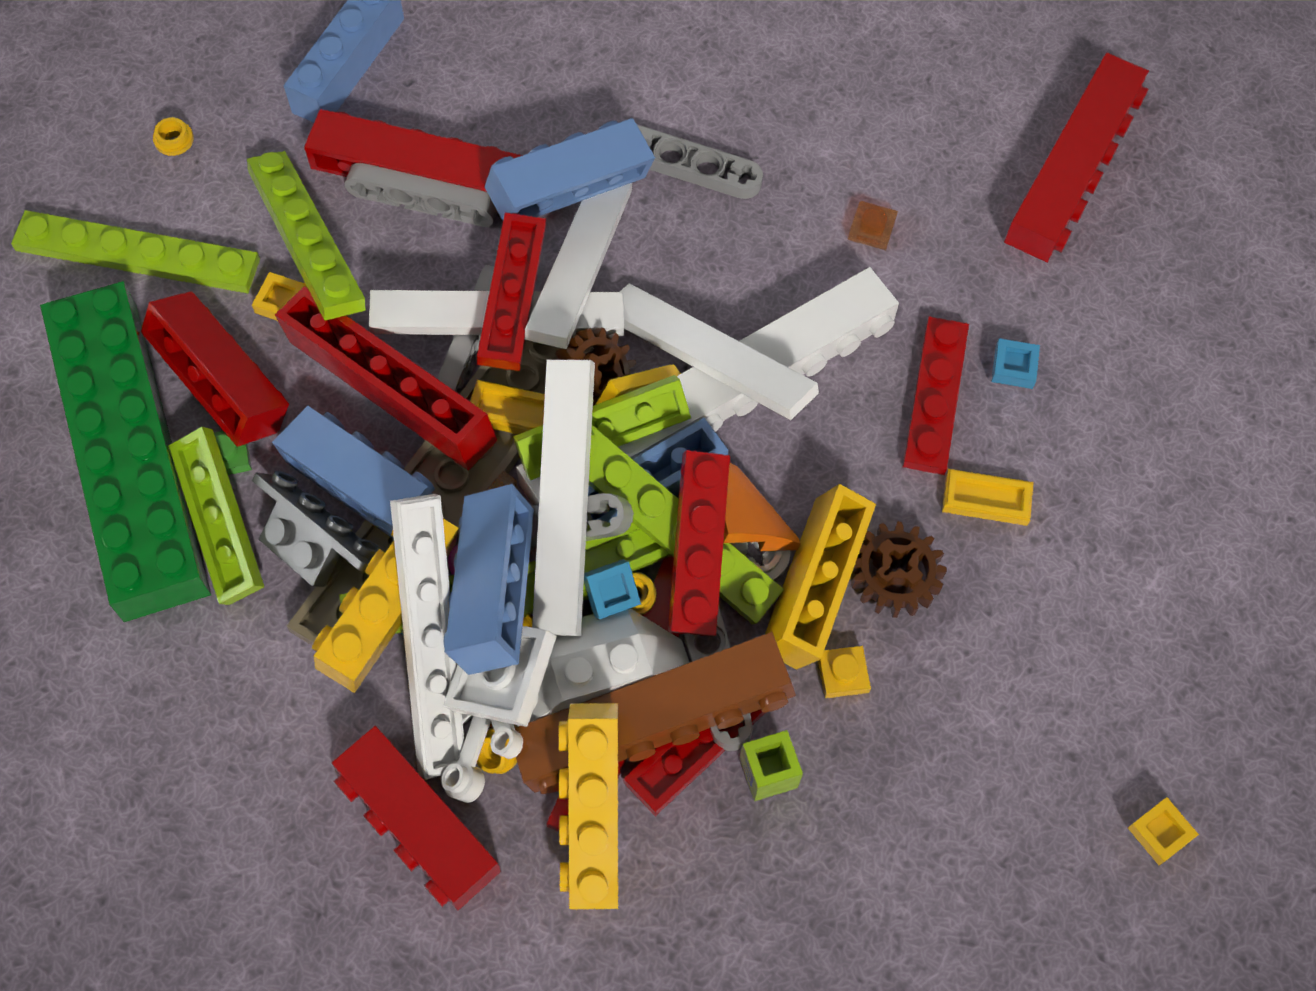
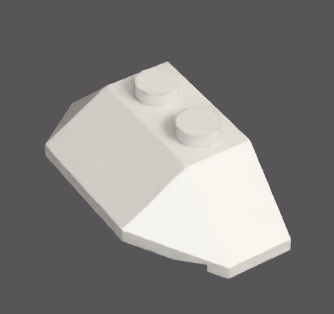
M632 609L621 611L600 620L594 617V614L582 617L581 636L556 635L553 650L538 693V702L532 711L529 722L570 707V703H583L690 663L682 640Z

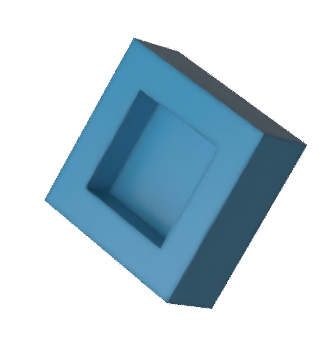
M999 338L995 346L991 382L1033 389L1037 380L1040 345Z
M622 559L584 573V584L593 614L599 620L641 604L629 561Z

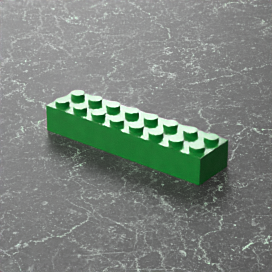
M124 281L40 304L109 605L123 622H127L211 596L194 525L168 445L172 444L146 340L141 333L142 324L137 305Z

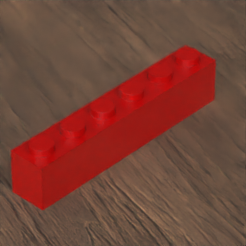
M1106 52L1012 220L1004 243L1047 263L1054 250L1062 253L1072 234V230L1067 228L1070 220L1078 223L1088 204V201L1082 199L1085 192L1094 194L1104 174L1098 168L1101 163L1109 166L1119 146L1118 143L1113 142L1116 135L1124 138L1134 118L1133 115L1128 114L1130 109L1139 110L1149 89L1144 87L1143 84L1149 70Z
M323 109L319 110L304 145L310 168L347 177L353 164L365 163L487 192L485 184L491 166L495 162L508 156L513 157V159L523 156L502 151L494 146L484 147L464 142L455 137L445 138L428 134L420 129H406L389 125L381 120L371 121L351 116L345 112H332Z
M305 286L275 314L292 345L469 471L496 443L497 437L486 412L348 316L324 321L309 289Z

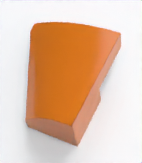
M730 463L723 543L758 542L760 551L798 550L801 545L798 536L743 471Z

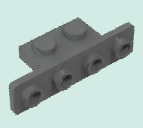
M275 471L274 474L255 473L252 481L277 501L258 539L312 586L325 587L340 556L344 557L359 571L365 572L372 557L381 549L379 546L369 540L360 538L352 532V524L343 518L332 515L324 509L326 505L324 501L302 491L297 486L298 480L293 476L281 471Z

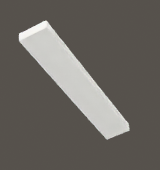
M632 183L581 201L527 323L525 340L567 349L630 197Z
M629 283L619 291L623 292L624 329L787 419L792 420L819 394L817 382Z
M370 290L369 331L372 334L481 335L489 291ZM534 291L530 317L542 291ZM590 292L573 335H576L577 331L591 328V330L605 328L606 335L617 333L619 336H623V292Z
M547 360L532 628L548 630L554 635L581 636L595 362L591 360Z
M437 494L390 501L418 774L425 780L441 776L449 765L457 763L464 744L462 713L453 712L443 706L457 663L444 652L443 638L447 631L449 619L450 587L441 495Z

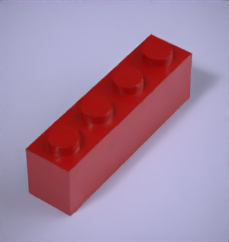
M193 291L149 302L141 333L236 447L274 435L280 431L289 403Z
M376 725L331 762L340 775L333 781L350 802H353L357 797L363 801L369 808L363 815L364 818L381 837L387 831L390 832L399 843L393 851L411 872L419 866L430 878L424 884V887L441 907L450 901L457 911L460 910L501 872L497 861Z

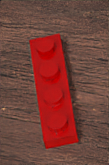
M507 212L504 214L477 353V365L520 371L525 345V328L530 318L546 229V218Z
M928 317L903 461L904 468L945 475L947 471L969 324Z
M689 450L682 454L668 622L669 633L716 636L730 455Z
M761 709L751 712L752 725L766 712H762ZM739 723L719 731L728 732L730 738L738 737L739 728L744 725ZM709 728L700 731V736L689 743L673 745V742L657 747L655 749L656 752L652 756L644 759L623 778V783L654 816L658 815L726 751L714 743Z

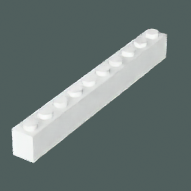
M871 267L739 342L809 377L821 371L827 364V361L839 354L841 357H845L854 352L861 344V341L873 335L877 338L887 333L894 325L899 302ZM692 367L677 376L681 381L692 419L634 440L618 448L631 459H634L702 418H705L716 432L722 426L724 420L734 414H737V416L748 414L757 406L758 402ZM521 464L516 467L519 485L533 506L539 505L540 477L530 481Z

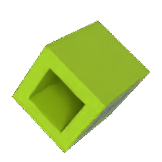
M788 730L743 743L739 759L754 802L798 788L803 772Z

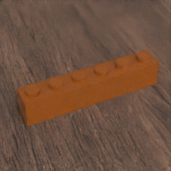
M773 632L583 703H618V762L625 759L635 762L652 756L656 752L655 748L671 742H673V745L689 743L700 736V731L717 725V728L725 729L735 726L744 720L743 715L759 709L762 712L778 710L787 705L788 699L796 696ZM569 708L529 722L527 727L518 726L515 728L523 737L522 750L516 756L523 783L534 793L540 791L541 794H551L559 791V769H568V751H559V721H568Z

